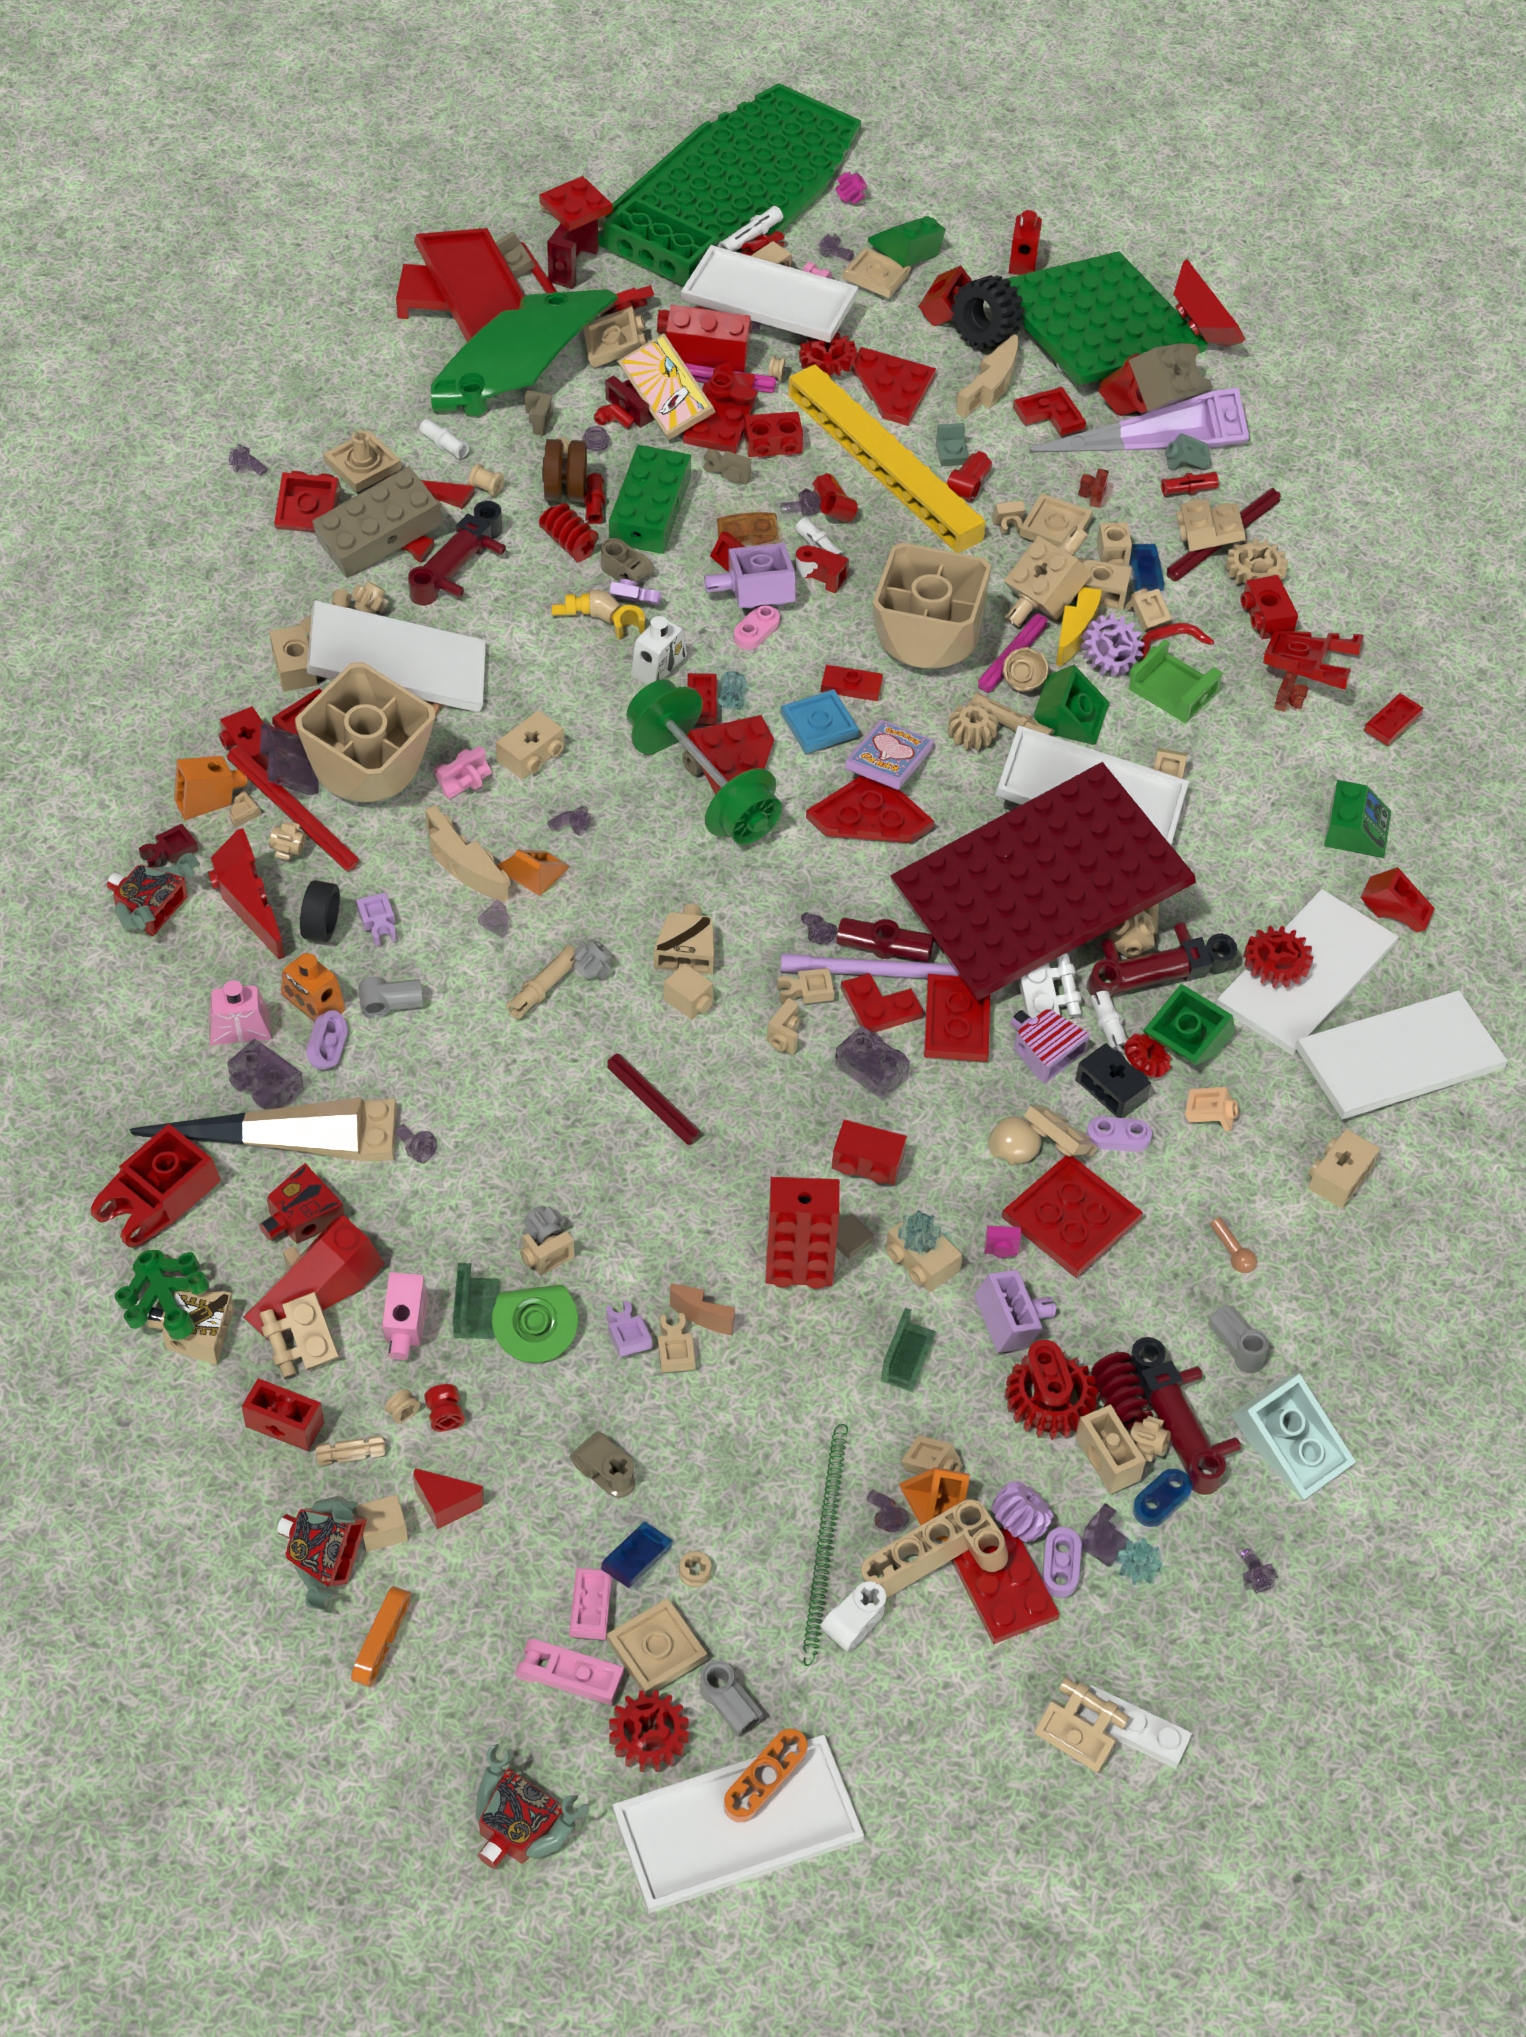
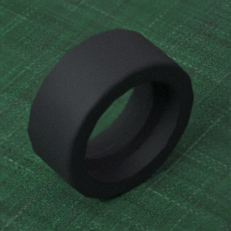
M317 880L309 883L303 898L300 914V934L303 939L328 942L331 939L337 923L340 906V890L337 884Z

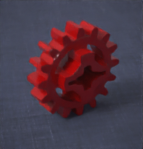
M837 332L830 343L819 339L806 338V344L801 343L799 362L802 369L815 364L831 377L834 373L837 376H841L842 370L849 372L850 366L856 365L857 347H855L854 340L849 341V336L847 335L841 338L840 333Z
M1268 926L1266 933L1258 929L1255 937H1249L1243 955L1246 958L1244 965L1248 968L1252 967L1250 973L1252 977L1261 976L1260 983L1264 984L1269 980L1272 981V987L1276 988L1278 982H1282L1285 988H1289L1291 980L1296 984H1300L1301 978L1308 976L1313 962V956H1311L1312 946H1305V937L1296 938V930L1286 933L1284 926H1281L1279 931H1274L1272 926Z
M639 1690L638 1699L635 1701L627 1695L625 1697V1708L616 1705L614 1708V1716L616 1718L609 1719V1730L613 1731L609 1733V1743L616 1745L614 1747L615 1756L626 1755L625 1766L630 1767L634 1762H638L640 1772H644L647 1764H652L655 1772H658L660 1762L662 1761L671 1767L674 1761L673 1753L682 1756L684 1754L682 1743H688L689 1732L686 1731L689 1728L688 1717H681L683 1715V1706L679 1704L672 1707V1696L670 1694L664 1700L659 1699L658 1690H654L651 1697H646L644 1691ZM667 1719L672 1723L674 1728L673 1734L670 1733V1728L665 1726ZM624 1728H627L628 1732L633 1735L631 1743L625 1737Z

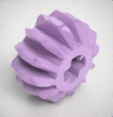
M1010 1481L1007 1486H1003L997 1493V1497L993 1500L991 1506L993 1513L996 1514V1520L1004 1526L1003 1529H1007L1013 1537L1018 1536L1024 1542L1029 1540L1035 1541L1038 1537H1041L1048 1529L1047 1527L1053 1517L1049 1504L1041 1498V1494H1037L1031 1486L1026 1487L1020 1481L1016 1483Z

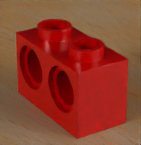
M799 411L744 415V439L748 457L802 453L803 430Z

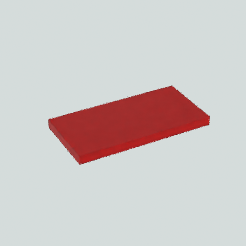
M488 228L416 234L414 243L467 342L501 312L519 309L520 301L524 294Z

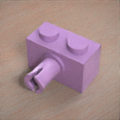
M1018 1270L988 1274L974 1294L997 1353L1027 1349L1042 1329L1039 1319L1053 1318L1056 1314L1055 1303L1047 1304L1053 1302L1052 1297L1047 1296L1030 1300Z

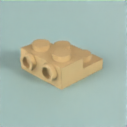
M632 306L597 319L583 328L588 360L592 368L607 364L616 359L620 360L648 343L645 333H642L647 330L642 315H636Z
M1194 499L1188 503L1180 504L1181 510L1176 511L1182 542L1188 541L1190 551L1246 540L1238 503H1223L1217 507L1210 508L1208 499Z

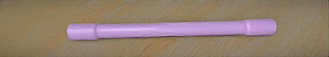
M781 954V972L786 973L829 968L830 973L865 975L870 973L872 976L927 978L928 974L958 976L950 964Z

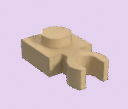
M829 968L798 971V979H793L789 976L777 978V989H789L787 991H780V1002L785 1003L788 998L794 1000L796 997H801L803 1004L834 1001V988Z
M679 1313V1323L675 1326L667 1324L665 1315L660 1317V1331L664 1335L658 1336L661 1373L695 1370L696 1362L692 1333L684 1334L686 1318L683 1313Z

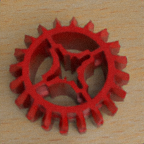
M1063 1352L1073 1382V1389L1076 1391L1079 1399L1074 1406L1069 1401L1062 1406H1049L1043 1403L1037 1395L1035 1386L1034 1396L1030 1399L1028 1398L1024 1388L1029 1382L1033 1385L1034 1383L1027 1365L1026 1355L1021 1360V1364L1016 1363L1012 1368V1373L1007 1377V1388L1005 1389L1004 1396L1005 1400L1008 1401V1412L1014 1413L1013 1419L1015 1423L1025 1421L1023 1426L1025 1432L1034 1427L1037 1429L1036 1435L1038 1438L1043 1434V1431L1049 1432V1436L1053 1440L1056 1438L1057 1432L1060 1431L1066 1439L1070 1435L1071 1430L1077 1433L1080 1417L1096 1411V1400L1098 1399L1099 1391L1098 1388H1095V1376H1088V1365L1078 1367V1356L1070 1361L1066 1359V1352ZM1040 1359V1360H1039V1362L1042 1363V1364H1048V1363H1049V1362H1048L1047 1360H1045V1359ZM1049 1389L1052 1393H1060L1057 1389Z

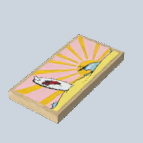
M664 333L618 360L621 369L638 395L649 404V412L668 441L715 413L713 406Z

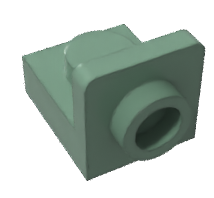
M964 423L940 424L937 426L936 448L941 467L963 465L969 458L964 441Z
M1180 433L1174 441L1170 442L1165 451L1168 469L1175 470L1181 461L1204 470L1211 463L1208 444L1183 433Z

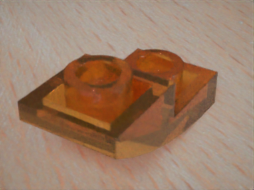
M752 512L717 518L718 538L721 532H729L740 542L749 540L752 546L779 539L777 515L775 513Z

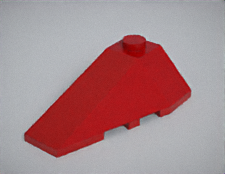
M244 828L237 829L211 857L213 870L208 871L212 889H219L221 897L278 959L285 958L282 938L271 905L267 902L262 878H258L253 851Z
M343 1214L336 1217L243 1318L264 1337L261 1329L264 1326L260 1316L261 1312L273 1309L277 1321L287 1318L282 1306L283 1304L313 1292L317 1294L322 1310H325L363 1289L385 1263L369 1238Z

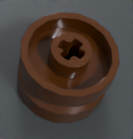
M546 439L545 457H543L542 466L544 499L546 501H560L563 496L564 484H567V497L569 501L584 502L587 477V442L585 440H571L568 446V456L565 457L564 444L561 439Z

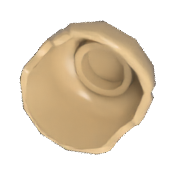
M1024 647L1012 651L1004 660L1002 674L1006 683L1011 688L1020 692H1029L1038 689L1046 680L1049 665L1042 652Z
M1011 1116L1004 1118L994 1127L989 1136L988 1146L994 1158H1004L1008 1161L1009 1165L1028 1163L1039 1152L1042 1142L1041 1136L1030 1127L1031 1122L1021 1117Z

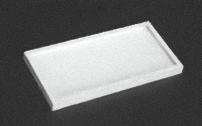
M710 245L683 287L681 300L721 312L749 315L752 321L830 343L857 298L859 287Z
M315 600L311 614L306 673L335 679L350 663L364 662L422 700L480 712L483 706L486 640Z
M1018 725L995 796L1022 805L1103 761L1171 845L1189 781Z
M1323 889L1285 927L1286 933L1296 930L1295 937H1305V946H1312L1311 956H1313V962L1308 976L1302 977L1300 984H1296L1291 980L1289 988H1285L1282 982H1278L1276 988H1273L1272 981L1267 980L1264 984L1260 983L1261 976L1252 977L1250 975L1252 967H1247L1216 1001L1217 1006L1232 1014L1235 1019L1293 1056L1297 1053L1295 1048L1297 1039L1313 1035L1396 945L1399 938L1396 934Z
M1459 990L1299 1038L1295 1044L1299 1055L1341 1120L1505 1068L1508 1062Z
M825 1735L807 1740L808 1747L804 1760L760 1810L746 1822H735L728 1818L724 1812L723 1803L727 1790L757 1757L612 1804V1810L648 1914L864 1841L863 1831ZM797 1744L783 1748L782 1754L777 1758L783 1769L787 1768L782 1765L786 1755L789 1752L798 1754L796 1751ZM761 1766L755 1771V1778L759 1783L768 1785L776 1780V1773L769 1766ZM750 1785L748 1792L741 1799L736 1796L733 1797L735 1800L733 1808L735 1810L741 1807L746 1810L749 1809L747 1802L754 1792Z

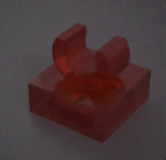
M1098 468L1095 478L1088 474L1082 475L1078 495L1084 498L1091 497L1089 506L1101 507L1107 487L1108 470Z
M1286 671L1278 690L1274 709L1285 712L1288 704L1296 709H1302L1304 698L1307 697L1309 688L1301 684L1295 685L1298 674Z

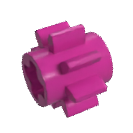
M850 171L845 172L837 178L840 184L836 187V192L845 203L851 201L855 204L866 197L863 191L867 189V184L858 172L853 175Z

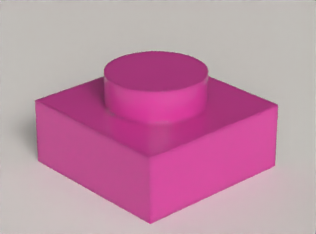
M987 1226L984 1254H993L999 1258H1006L1011 1255L1018 1256L1021 1227Z

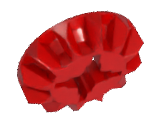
M1134 1033L1125 1042L1124 1052L1128 1061L1135 1069L1142 1071L1145 1075L1154 1078L1162 1077L1171 1068L1169 1063L1171 1056L1165 1052L1166 1047L1159 1045L1156 1040L1150 1039L1148 1035Z

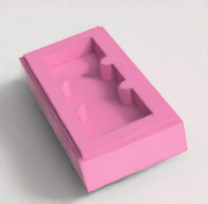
M576 1568L569 1637L606 1640L612 1580L611 1570Z

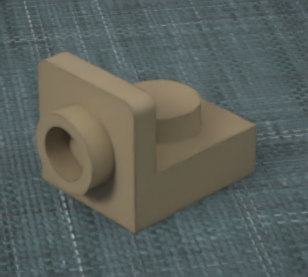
M514 232L495 242L515 279L535 267V264Z
M527 390L525 393L526 413H529V423H532L533 434L544 436L553 416L552 395Z

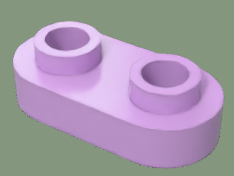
M330 1010L319 1015L315 1020L306 1053L310 1064L317 1070L322 1071L331 1068L339 1061L348 1031L347 1023L339 1012Z
M1099 1116L1089 1122L1086 1134L1090 1136L1089 1140L1098 1149L1141 1152L1149 1147L1152 1138L1150 1126L1138 1119ZM1099 1128H1105L1108 1131H1101ZM1131 1131H1138L1140 1134H1134Z
M1057 1527L1051 1530L1047 1535L1044 1547L1042 1581L1048 1593L1057 1598H1065L1072 1595L1079 1581L1082 1543L1079 1535L1068 1527ZM1063 1545L1067 1547L1068 1551L1062 1553L1056 1547ZM1060 1577L1063 1578L1066 1581V1583L1064 1585H1059L1054 1582V1579Z

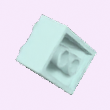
M1300 1373L1281 1378L1231 1413L1246 1440L1301 1500L1308 1498L1356 1463Z

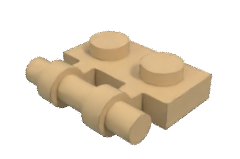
M1043 1105L1030 1106L1024 1117L1032 1123L1030 1127L1044 1137L1048 1135L1056 1141L1055 1147L1065 1155L1087 1154L1091 1157L1097 1151L1098 1147L1089 1140L1090 1136L1082 1130H1076L1067 1123L1068 1119L1062 1114L1054 1113Z
M315 1292L283 1304L282 1306L287 1318L277 1321L273 1309L260 1313L264 1324L261 1327L265 1338H269L275 1354L272 1356L275 1367L279 1366L283 1378L296 1374L292 1362L294 1360L302 1358L306 1370L340 1358ZM291 1329L297 1347L290 1350L287 1349L281 1333Z
M1065 1677L1058 1690L1069 1696V1701L1064 1706L1053 1699L1036 1727L1034 1734L1098 1773L1118 1740L1105 1730L1110 1722L1123 1730L1130 1717L1118 1710L1119 1705L1110 1700L1105 1702L1089 1692L1090 1688L1081 1682L1076 1684ZM1081 1704L1099 1715L1095 1724L1077 1714Z

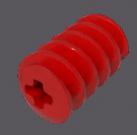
M562 503L556 507H550L539 518L540 528L552 537L561 548L566 550L576 562H582L592 555L599 538L598 533L592 530L588 523H584V520L577 516V513L571 510L569 505Z

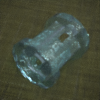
M729 671L721 676L722 692L718 696V703L723 709L739 710L743 707L744 696L742 692L747 683L744 675L736 671Z

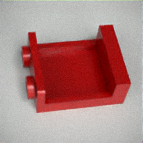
M403 264L396 296L397 318L408 319L410 308L450 311L427 266Z

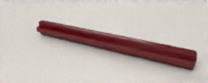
M1270 488L1241 510L1240 515L1243 528L1248 527L1279 503L1281 493L1276 491L1275 488ZM1223 545L1194 551L1189 550L1167 567L1166 576L1174 582L1178 581Z

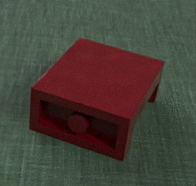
M598 219L571 231H568L561 223L547 241L548 278L551 283L569 289L574 288L577 283V257L582 251L595 255L599 252Z
M613 375L605 380L606 400L611 404L620 405L636 419L634 423L638 427L642 428L655 420L649 412V404L638 395L629 379L621 382Z

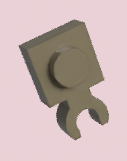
M714 449L706 451L704 459L707 461L703 466L704 470L708 472L719 471L721 472V477L731 482L747 485L751 478V458L726 451L723 456Z

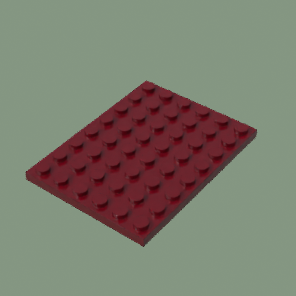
M1103 761L890 875L896 889L928 934H932L934 942L976 1001L1196 883L1195 874Z

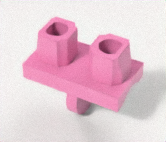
M478 746L472 751L465 749L458 753L456 760L448 765L442 763L434 768L436 780L441 785L443 795L446 798L451 799L469 787L474 790L480 788L483 784L482 779L492 774L486 761L484 748Z

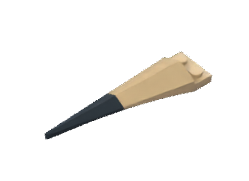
M362 1097L172 1122L169 1124L187 1139L279 1148L356 1161L394 1160L397 1103L395 1099L363 1101ZM168 1123L135 1127L129 1130L134 1136L153 1137Z

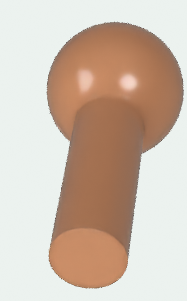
M1221 1217L1213 1220L1210 1226L1232 1255L1230 1260L1232 1267L1240 1273L1252 1272L1257 1266L1255 1253L1250 1249L1242 1248Z

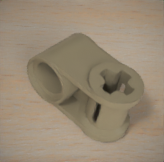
M611 538L603 542L601 547V569L619 582L620 579L635 581L638 587L640 580L654 573V566L650 559L628 546L622 540Z
M595 1432L571 1453L570 1458L574 1466L583 1475L591 1478L609 1495L622 1498L628 1496L634 1490L633 1460L615 1446L602 1432Z

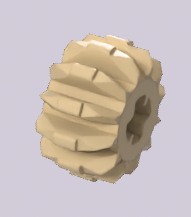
M969 701L965 707L958 705L955 712H952L949 717L948 734L949 738H953L955 746L964 744L965 751L969 746H973L978 752L981 746L988 748L991 741H995L998 731L997 716L992 714L991 708L983 709L981 702L977 706H972Z

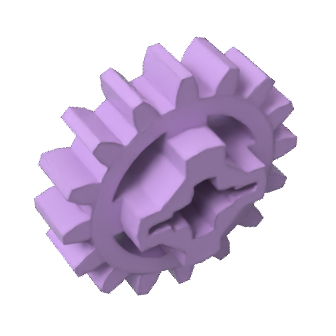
M1111 613L1107 618L1103 615L1099 616L1087 626L1088 630L1082 634V638L1085 641L1080 646L1088 651L1083 658L1093 661L1090 666L1091 669L1099 666L1101 675L1108 670L1111 677H1115L1119 672L1125 675L1143 657V653L1139 650L1144 646V642L1137 640L1142 633L1141 631L1134 632L1132 630L1135 625L1134 622L1127 625L1125 624V616L1115 620L1114 613ZM1115 659H1118V660L1125 659V660L1119 661V662H1115V661H1114Z

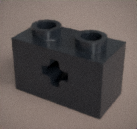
M1107 1043L1078 1063L1075 1078L1076 1082L1117 1118H1125L1148 1100L1152 1084L1142 1071L1135 1069L1126 1061L1122 1053L1114 1050Z

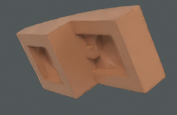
M671 1283L670 1307L677 1313H683L686 1319L697 1325L732 1336L735 1323V1307L704 1302V1289Z

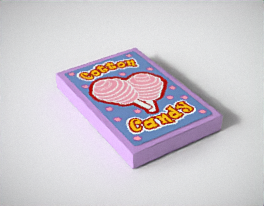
M881 719L846 759L845 769L899 790L931 752L935 740Z

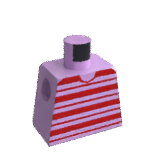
M1045 1009L1035 1018L1029 1016L1024 1010H1020L1011 1019L1010 1024L1018 1030L1015 1037L1014 1050L1043 1084H1046L1087 1052L1090 1034L1051 1009Z

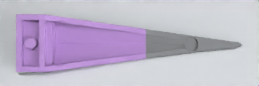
M1239 388L1211 391L1124 421L1031 447L1029 451L1067 452L1166 449L1168 444L1174 441L1180 433L1207 443L1208 448L1247 443L1250 438Z

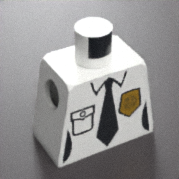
M656 616L652 618L650 626L635 642L631 676L647 685L654 681L665 679L687 656L683 630L669 622L665 617Z

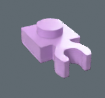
M620 579V583L611 582L609 591L615 598L659 606L662 598L660 591L642 589L637 587V582L627 579Z
M386 892L356 900L357 910L365 931L372 929L373 943L376 946L380 945L379 936L381 934H388L392 942L396 941V930L393 925L395 923V916Z
M623 1301L624 1311L621 1313L614 1312L611 1305L606 1306L609 1335L619 1357L652 1348V1338L641 1315L632 1317V1305L629 1301Z

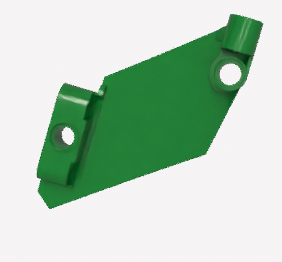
M608 289L529 294L524 296L520 301L518 310H506L497 315L461 348L431 384L433 412L459 411V405H463V411L466 415L478 416L487 411V398L534 385L543 371L569 341L587 324L593 322L598 314L615 302L618 296Z

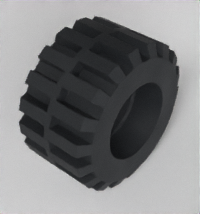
M998 275L986 276L966 283V285L958 289L959 293L955 294L953 300L956 303L951 306V311L954 312L952 322H956L957 327H955L957 333L961 332V338L964 341L969 340V345L973 347L978 346V348L991 347L1003 341L1005 342L1013 334L1019 332L1020 327L1018 325L1023 324L1024 321L1021 314L1025 313L1024 307H1021L1023 299L1022 296L1017 295V287L1010 286L1011 281L1008 279L1002 280V276ZM984 301L991 308L992 323L985 316L983 309Z

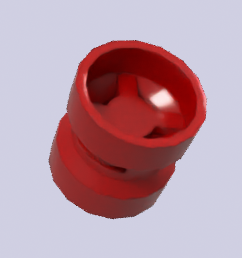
M436 1385L426 1391L424 1398L426 1407L431 1410L429 1420L434 1431L444 1432L453 1430L464 1424L465 1416L463 1408L458 1405L460 1395L455 1385Z

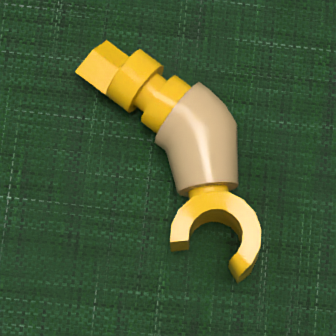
M590 590V593H581V597H576V594H565V603L552 604V616L577 615V611H582V614H591V617H598L611 625L614 624L615 635L619 640L624 637L623 627L626 625L637 626L640 634L646 630L645 615L641 608L635 605L622 606L609 592L602 590Z

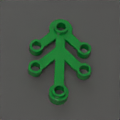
M147 1250L137 1257L133 1264L135 1276L129 1286L120 1288L115 1293V1300L120 1308L127 1309L123 1317L130 1328H140L147 1322V1315L158 1298L165 1312L163 1326L170 1338L180 1340L193 1332L195 1328L193 1319L186 1310L178 1307L171 1291H188L198 1295L208 1289L209 1281L203 1272L197 1271L200 1263L194 1253L187 1252L180 1255L178 1259L166 1258L160 1250ZM165 1272H181L183 1275L189 1276L187 1278L166 1277L163 1274ZM147 1281L151 1282L139 1304L136 1305L141 1289Z

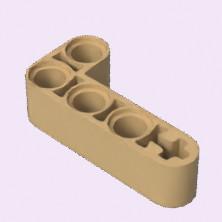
M967 1499L870 1555L861 1566V1574L864 1582L872 1581L880 1584L885 1590L887 1598L967 1550L970 1551L978 1565L988 1572L1001 1570L1006 1565L1008 1551L1001 1531L985 1507L979 1501ZM970 1518L980 1519L974 1525L964 1524ZM940 1536L949 1537L942 1544L934 1543V1540ZM988 1546L998 1547L993 1553L986 1554L983 1552ZM907 1555H918L912 1562L903 1561ZM894 1564H896L897 1570L895 1571L893 1568ZM881 1574L882 1578L878 1579L876 1575Z

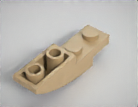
M1013 334L1008 340L1001 342L994 352L982 359L980 363L981 374H978L971 384L966 388H962L957 394L956 414L966 418L979 405L990 409L1001 398L1014 374L1018 336Z
M436 805L426 809V829L430 833V850L439 864L452 876L473 890L502 902L509 900L508 887L511 886L510 879L504 870H499L495 865L491 852L488 849L484 850L477 840L468 844L462 834L458 835L449 816L447 814L443 815Z

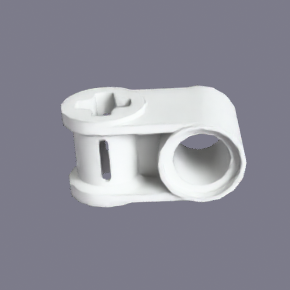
M867 1581L861 1583L841 1604L837 1605L826 1616L821 1624V1630L847 1653H850L857 1647L856 1644L859 1645L867 1633L884 1616L885 1590L876 1582Z

